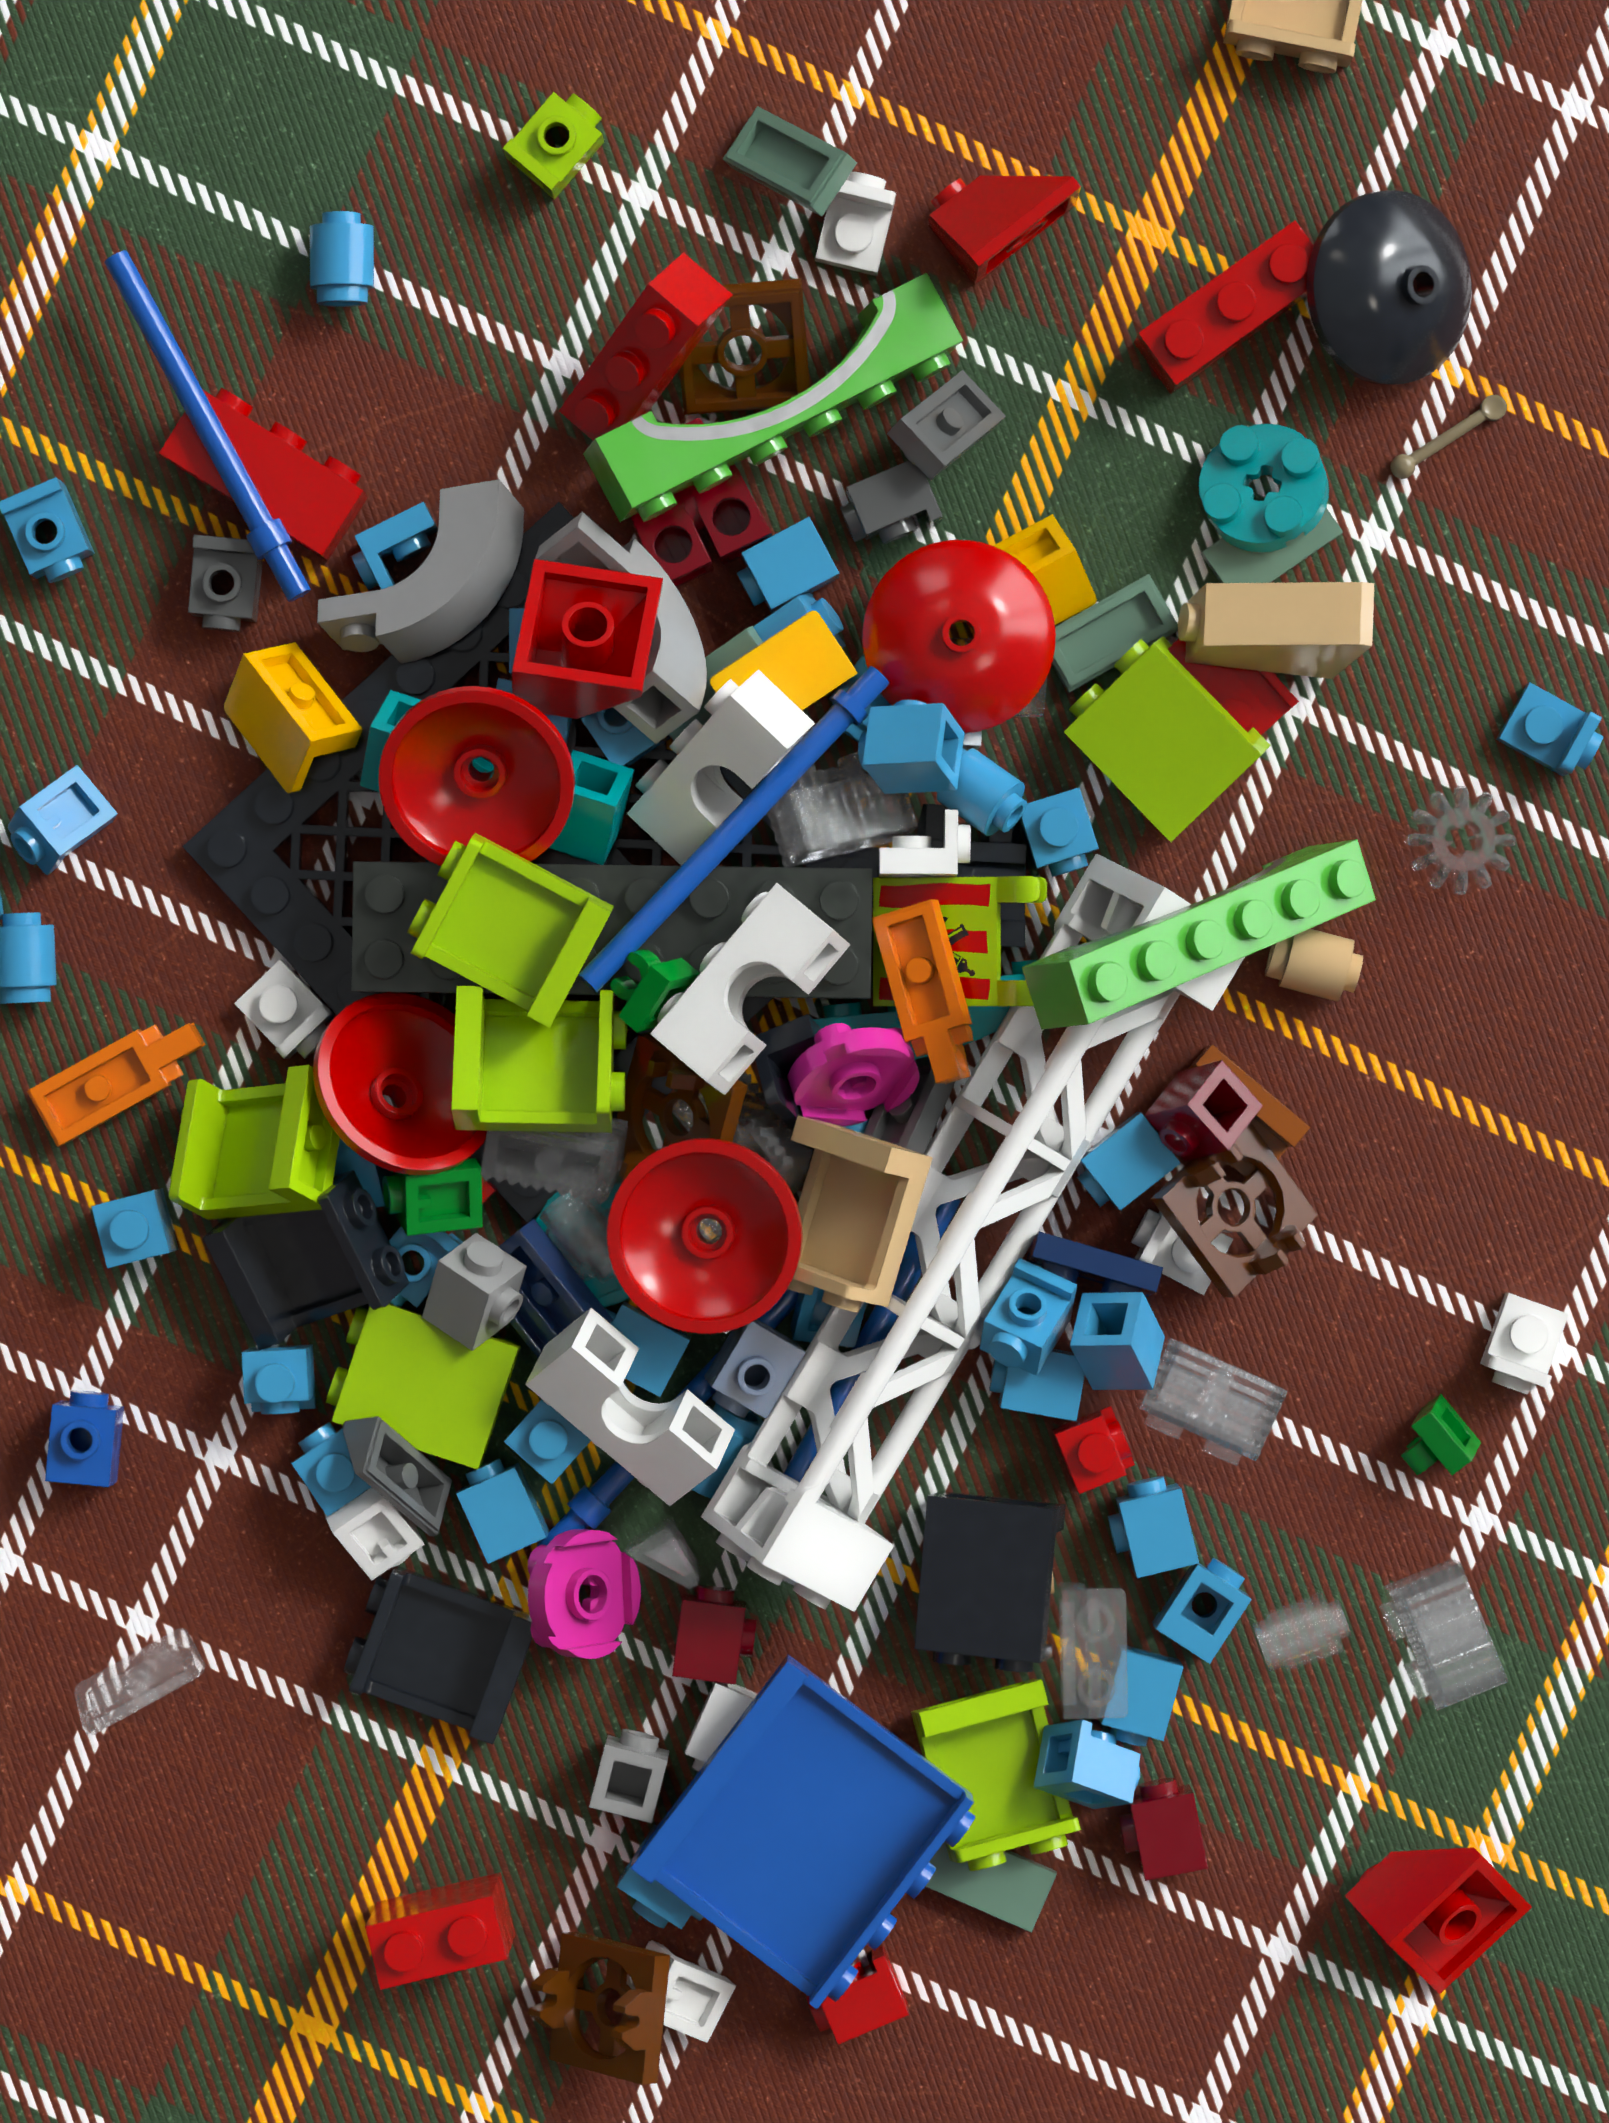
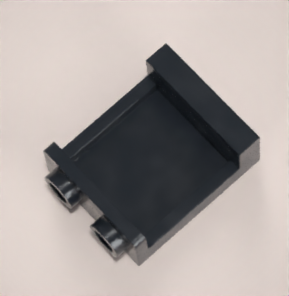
M354 1170L334 1176L333 1184L318 1197L321 1210L224 1218L203 1237L259 1350L280 1344L297 1327L368 1303L373 1310L386 1307L410 1283L405 1274L402 1257L397 1249L391 1246L377 1218L375 1203L371 1195L363 1189Z
M945 1491L928 1495L914 1649L933 1651L932 1661L951 1665H970L971 1656L995 1658L996 1669L1012 1672H1033L1034 1663H1042L1052 1658L1053 1645L1047 1644L1055 1537L1057 1532L1064 1530L1066 1504Z
M396 1566L393 1569L389 1580L378 1576L365 1609L366 1613L375 1616L368 1639L355 1637L343 1672L354 1676L349 1692L360 1696L362 1693H367L470 1730V1737L493 1745L532 1641L530 1613L400 1566Z

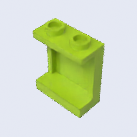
M1162 636L1150 647L1142 639L1131 647L1114 664V667L1122 675L1106 691L1095 683L1069 709L1077 719L1064 733L1146 818L1172 842L1271 745L1254 727L1247 732L1169 652L1168 649L1172 644Z
M474 833L467 846L455 841L437 876L448 881L437 904L425 898L407 931L408 934L418 939L411 954L420 959L427 957L528 1010V1017L550 1028L614 906L477 833Z
M457 986L451 1108L455 1130L612 1133V1111L625 1110V1072H614V1049L626 1050L627 1024L618 1017L622 1010L615 1009L614 992L612 990H600L599 1001L564 1000L549 1028L528 1017V1010L507 999H485L482 986Z
M310 1065L288 1067L286 1083L229 1090L219 1089L203 1079L189 1080L184 1107L181 1113L174 1165L171 1172L169 1199L207 1220L321 1210L318 1197L333 1184L340 1137L330 1126L319 1105L313 1080V1067Z
M390 1303L386 1307L373 1310L370 1306L369 1309L357 1307L346 1339L347 1343L356 1345L349 1370L341 1367L337 1368L326 1399V1403L336 1406L332 1422L343 1425L345 1421L379 1416L414 1446L416 1450L478 1470L482 1465L522 1344L497 1336L496 1338L490 1337L471 1351L422 1318L423 1314Z
M1029 1679L911 1711L922 1756L973 1795L974 1803L968 1810L976 1816L973 1823L954 1847L945 1842L950 1861L955 1863L967 1861L969 1871H977L1005 1863L1007 1860L1004 1851L1029 1845L1031 1854H1039L1062 1848L1068 1845L1065 1834L1081 1830L1078 1817L1073 1816L1067 1799L1033 1788L1044 1726L1048 1725L1044 1706L1049 1705L1042 1679Z

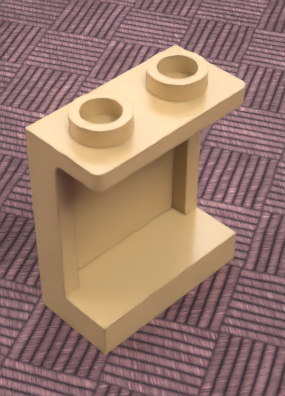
M1231 0L1223 43L1236 45L1235 53L1245 58L1272 61L1274 53L1299 58L1298 66L1303 69L1319 73H1335L1337 66L1348 68L1354 57L1356 46L1354 41L1363 0Z
M798 1115L791 1140L815 1149L798 1202L803 1231L802 1252L798 1268L788 1289L807 1295L813 1294L814 1287L825 1290L822 1302L859 1313L862 1302L888 1307L933 1157L840 1125Z

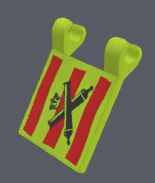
M1034 876L873 878V917L930 899L939 901L967 1006H1034L1026 980H1001V903H1043L1047 898V882L1045 878ZM873 926V1006H895Z

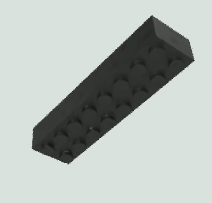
M353 861L351 991L456 993L457 986H480L427 957L420 959L411 954L418 940L407 933L414 917L425 898L437 904L448 883L447 880L437 876L441 866L429 862ZM535 864L614 906L580 972L681 867ZM717 866L638 950L646 949L653 952L661 963L683 958L700 972V965L707 953L717 944L727 942L742 925V915L749 903L760 893L769 892L778 883L835 930L850 946L809 995L791 980L774 976L764 978L755 983L745 997L870 999L872 869ZM628 960L600 990H612L610 986L612 980L622 976H628L638 985L641 981L639 969ZM577 976L568 995H600V990L597 993L594 992ZM483 987L484 994H495Z

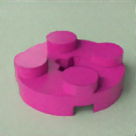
M834 1023L820 1029L814 1036L815 1045L808 1048L797 1058L787 1076L795 1104L801 1107L803 1117L840 1126H850L866 1122L867 1119L864 1111L875 1108L882 1103L886 1113L901 1105L914 1092L920 1078L910 1042H905L901 1028L869 1027L852 1030L849 1025L844 1023Z
M572 1529L560 1533L548 1545L537 1546L531 1552L528 1559V1572L530 1574L528 1608L532 1621L531 1635L539 1646L551 1648L558 1654L566 1657L596 1659L610 1654L623 1642L614 1640L621 1634L624 1624L633 1625L640 1607L641 1583L639 1571L633 1557L629 1552L620 1551L617 1544L612 1541L617 1540V1538L610 1533L600 1530ZM581 1584L590 1586L591 1590L590 1598H585L582 1601V1607L579 1602Z

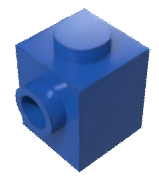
M80 1390L70 1391V1401L61 1400L52 1404L45 1481L110 1487L115 1484L118 1479L124 1406L108 1405L109 1394Z

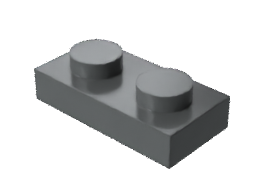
M962 370L903 416L887 435L901 448L905 457L912 464L916 465L930 480H933L992 432L1006 416Z
M929 1056L915 1059L920 1078L917 1087L910 1097L887 1113L883 1103L875 1107L863 1134L924 1154L955 1082L948 1084H937L935 1082Z

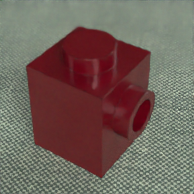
M1223 1060L1179 1071L1144 1116L1157 1129L1162 1143L1170 1151L1181 1156L1184 1161L1229 1151L1263 1105Z
M697 1585L696 1595L683 1594L672 1672L673 1677L736 1685L739 1656L752 1657L757 1619L745 1618L746 1602L734 1600L735 1590L719 1586Z
M1162 1778L1140 1784V1794L1134 1795L1133 1803L1128 1804L1130 1813L1119 1815L1118 1817L1125 1852L1138 1851L1141 1871L1145 1881L1208 1869L1195 1797L1190 1785L1178 1786L1176 1778Z

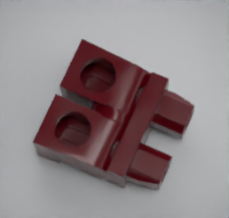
M696 418V419H693V420H691V421H689V422H687V423H685V424H704V423L702 422V420H701L700 418ZM735 464L729 467L733 474L732 477L706 492L699 494L695 486L692 485L674 494L673 496L677 504L659 516L643 522L639 513L631 516L643 547L659 563L676 588L714 570L712 561L698 532L706 529L723 566L742 557L741 553L772 537L769 526Z

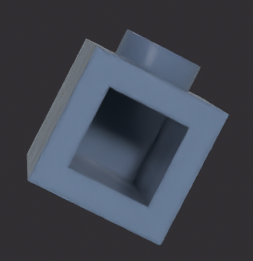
M758 1319L732 1330L704 1376L710 1386L717 1390L712 1400L744 1419L750 1410L767 1418L806 1352L796 1341Z

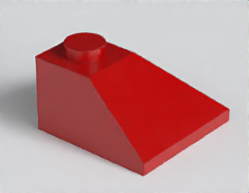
M980 175L968 185L959 178L932 199L931 203L936 210L929 215L928 226L975 285L1073 209L1076 205L1081 186L1073 176Z
M534 559L512 668V694L526 700L543 714L578 719L642 697L663 578Z
M1474 1847L1390 1852L1381 1862L1367 1869L1359 1879V1882L1344 1895L1383 1940L1439 1994L1532 1908Z

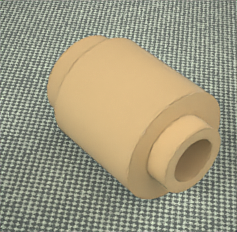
M1308 929L1271 945L1265 976L1278 979L1279 987L1338 1002L1343 990L1354 993L1363 964V955L1353 953L1355 941L1352 939Z

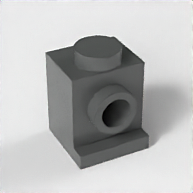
M910 461L847 486L846 494L850 503L840 506L842 516L854 542L863 538L868 540L879 535L882 543L887 544L917 531L918 527L915 522L917 518L925 515L927 523L931 527L940 523L943 517L926 475Z
M194 535L188 613L194 617H203L202 628L209 630L240 632L241 621L257 622L263 559L258 560L246 539ZM220 572H229L234 578V587L226 595H217L212 589V580Z

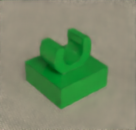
M641 949L630 952L627 959L639 969L641 981L637 985L628 976L614 978L610 983L612 991L619 998L628 1001L618 1017L637 1033L655 1028L659 1024L657 1020L658 1015L666 1002L677 993H685L701 973L683 958L661 963L659 958L649 950Z
M1440 1394L1421 1408L1411 1426L1418 1436L1407 1444L1408 1450L1402 1453L1401 1457L1416 1475L1424 1472L1437 1460L1444 1465L1451 1475H1454L1473 1460L1481 1441L1443 1395Z

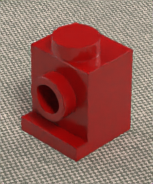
M1111 1405L1080 1417L1077 1421H1070L1052 1429L1079 1494L1126 1476L1125 1469L1135 1465L1131 1450Z
M884 1945L876 1950H872V1964L863 1967L860 1960H854L851 1965L858 1970V1973L848 1989L836 2002L827 1996L818 2009L809 2004L820 2032L831 2028L838 2045L909 2015L908 2002Z

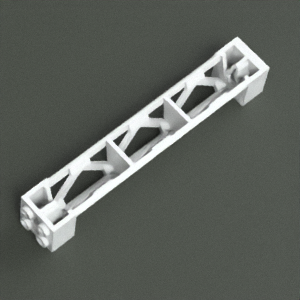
M1095 854L1054 924V935L1040 959L1070 946H1077L1082 936L1089 941L1097 940L1192 904L1166 887L1101 855ZM1245 957L1091 1024L1067 1027L1047 1062L1045 1061L1041 1039L1044 1029L1041 1030L1034 1006L1010 1007L970 1074L971 1077L967 1079L924 1152L925 1155L931 1156L933 1159L911 1229L915 1235L922 1271L921 1280L908 1302L893 1294L891 1295L889 1306L886 1308L899 1317L884 1340L845 1353H840L836 1349L858 1312L832 1306L768 1417L765 1418L752 1442L741 1448L701 1518L721 1532L716 1540L717 1544L737 1557L748 1561L746 1566L768 1581L780 1585L784 1580L795 1585L793 1590L797 1594L823 1609H826L832 1600L855 1612L894 1547L891 1542L867 1526L865 1522L968 1349H974L980 1345L984 1320L1011 1278L1015 1264L1019 1258L1023 1259L1179 995L1181 994L1213 1011ZM1128 1032L1084 1105L1081 1058L1085 1051ZM1015 1052L1020 1057L1028 1100L1014 1124L1011 1125L981 1108L1011 1055ZM1060 1093L1063 1126L1056 1122L1053 1106ZM974 1118L1006 1136L990 1163L951 1176L942 1174L943 1169ZM1023 1177L1029 1180V1182L1001 1194L1008 1182ZM966 1196L940 1240L936 1219L937 1207ZM1021 1210L978 1283L974 1240L980 1228ZM953 1273L955 1276L957 1301L951 1298L948 1283ZM916 1354L926 1358L895 1372L899 1363L904 1358ZM860 1374L835 1416L830 1394L831 1385L836 1381ZM915 1389L872 1460L867 1418L871 1410L880 1404ZM803 1406L810 1413L817 1454L801 1481L798 1482L768 1466V1463ZM847 1451L849 1459L850 1476L846 1474L843 1457L845 1456ZM824 1489H825V1492H826L827 1496H825V1495L822 1494L823 1491H824Z

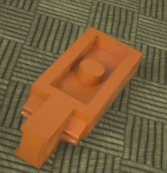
M930 899L873 917L874 930L905 1042H911L916 1057L928 1054L937 1084H948L971 1077L963 1043L973 1041L972 1029L970 1027L972 1021L939 901Z
M194 1022L192 1024L188 1023L164 1037L157 1025H153L143 1031L137 1029L29 1089L27 1093L57 1147H61L171 1086L172 1081L184 1075L177 1061L206 1044Z

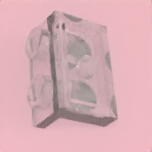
M1059 1582L1060 1701L1063 1718H1124L1128 1714L1126 1593L1122 1588H1086L1084 1582Z

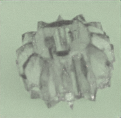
M1457 786L1453 792L1452 809L1446 797L1437 791L1429 796L1430 804L1437 817L1420 809L1414 810L1411 819L1416 824L1426 828L1427 832L1426 834L1414 833L1405 837V844L1411 847L1425 846L1427 854L1415 858L1411 862V867L1414 871H1418L1434 863L1437 867L1428 882V885L1433 889L1440 888L1446 881L1449 873H1452L1453 893L1455 895L1466 894L1468 871L1475 884L1480 889H1486L1492 885V882L1484 864L1501 872L1509 868L1510 862L1505 857L1495 853L1494 850L1495 847L1506 848L1514 846L1516 844V837L1511 834L1496 835L1494 827L1506 823L1510 819V814L1507 810L1496 812L1489 818L1484 814L1492 802L1493 796L1490 793H1481L1476 798L1472 808H1469V792L1467 787ZM1467 825L1473 832V835L1469 836L1468 840H1475L1473 852L1468 850L1459 852L1454 856L1447 848V846L1453 844V841H1445L1447 830L1455 831Z

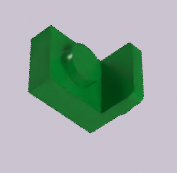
M476 1158L467 1159L460 1165L437 1174L408 1175L392 1171V1175L383 1177L382 1193L385 1210L388 1215L395 1214L407 1236L483 1227L482 1168Z

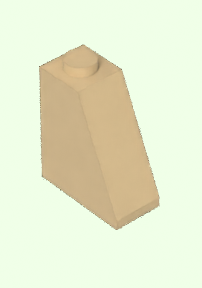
M1206 583L1188 600V603L1185 602L1180 610L1178 637L1180 641H1186L1185 662L1333 679L1372 647L1374 583Z

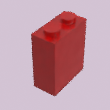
M501 1872L378 1901L365 1925L380 1990L507 1960L516 1935Z

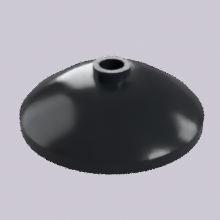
M1397 190L1377 191L1358 196L1341 206L1329 218L1320 231L1310 255L1306 289L1311 321L1327 353L1351 375L1363 381L1380 385L1414 382L1438 369L1457 347L1465 331L1471 308L1472 278L1470 265L1464 245L1457 231L1446 216L1427 200L1417 195ZM1414 278L1416 279V283H1417V291H1416V293H1415L1414 288H1413V280H1414Z

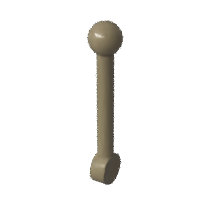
M1499 395L1487 396L1482 401L1480 409L1410 455L1399 454L1395 456L1390 464L1392 474L1399 479L1409 478L1414 473L1416 465L1486 420H1499L1505 415L1507 410L1505 400Z

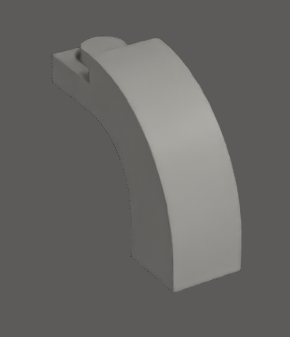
M500 479L440 489L438 533L431 552L421 566L403 581L384 589L319 599L317 623L343 650L368 652L383 644L401 664L416 661L446 649L472 631L490 613L509 585L522 547L524 508Z
M581 512L539 546L535 559L663 578L642 697L613 707L651 741L657 744L700 711L707 682L706 659L702 641L694 619L680 592L653 556L635 538L622 547L585 513Z

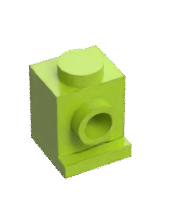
M553 92L513 139L511 138L503 147L506 159L555 200L604 143L603 134L595 128L602 118L576 94L573 93L565 102ZM555 126L563 127L569 132L567 143L558 148L549 146L545 141L547 131Z

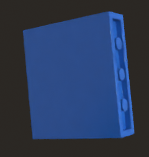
M787 1654L633 1857L631 1869L650 1884L656 1880L809 1996V2004L818 2009L827 1996L836 2002L848 1989L858 1973V1970L851 1964L863 1948L868 1945L873 1950H876L891 1932L897 1922V1918L890 1913L906 1893L914 1899L923 1890L936 1871V1867L929 1861L942 1844L946 1842L951 1847H954L967 1832L976 1817L968 1811L974 1803L973 1795Z

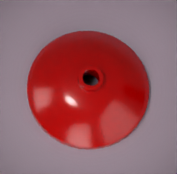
M948 540L932 543L909 553L888 570L875 588L866 609L862 632L867 668L873 666L889 681V685L880 694L891 706H894L896 702L901 700H917L926 704L944 703L965 733L979 732L998 726L1018 714L1031 702L1044 684L1050 671L1056 640L1052 608L1046 593L1036 577L1024 564L1009 553L995 546L971 540ZM956 622H965L973 630V639L965 646L954 644L949 637V628Z
M463 686L450 688L430 695L415 704L399 719L392 729L384 746L379 765L380 796L392 826L408 846L425 859L439 866H442L455 841L467 846L474 833L487 838L528 861L536 859L552 845L561 833L571 811L575 793V774L572 758L562 735L546 715L526 700L503 690L490 687ZM478 757L486 758L493 764L494 770L480 772L473 766L472 760Z
M379 993L361 998L345 1007L323 1032L316 1048L313 1064V1080L319 1105L336 1134L348 1147L367 1161L381 1168L401 1174H437L450 1170L466 1161L480 1148L491 1131L455 1130L451 1110L455 1036L454 1013L420 996L406 993ZM383 1095L391 1097L395 1101L397 1108L391 1106L384 1099Z
M695 1138L682 1140L662 1147L647 1156L622 1182L615 1195L608 1217L607 1246L612 1268L623 1290L650 1317L664 1325L685 1332L698 1334L727 1332L745 1326L760 1318L779 1301L788 1289L798 1268L802 1252L803 1231L801 1216L797 1202L786 1181L768 1161L757 1153L739 1144L721 1139ZM707 1218L716 1220L722 1228L721 1237L717 1240L706 1239L700 1232L702 1220Z

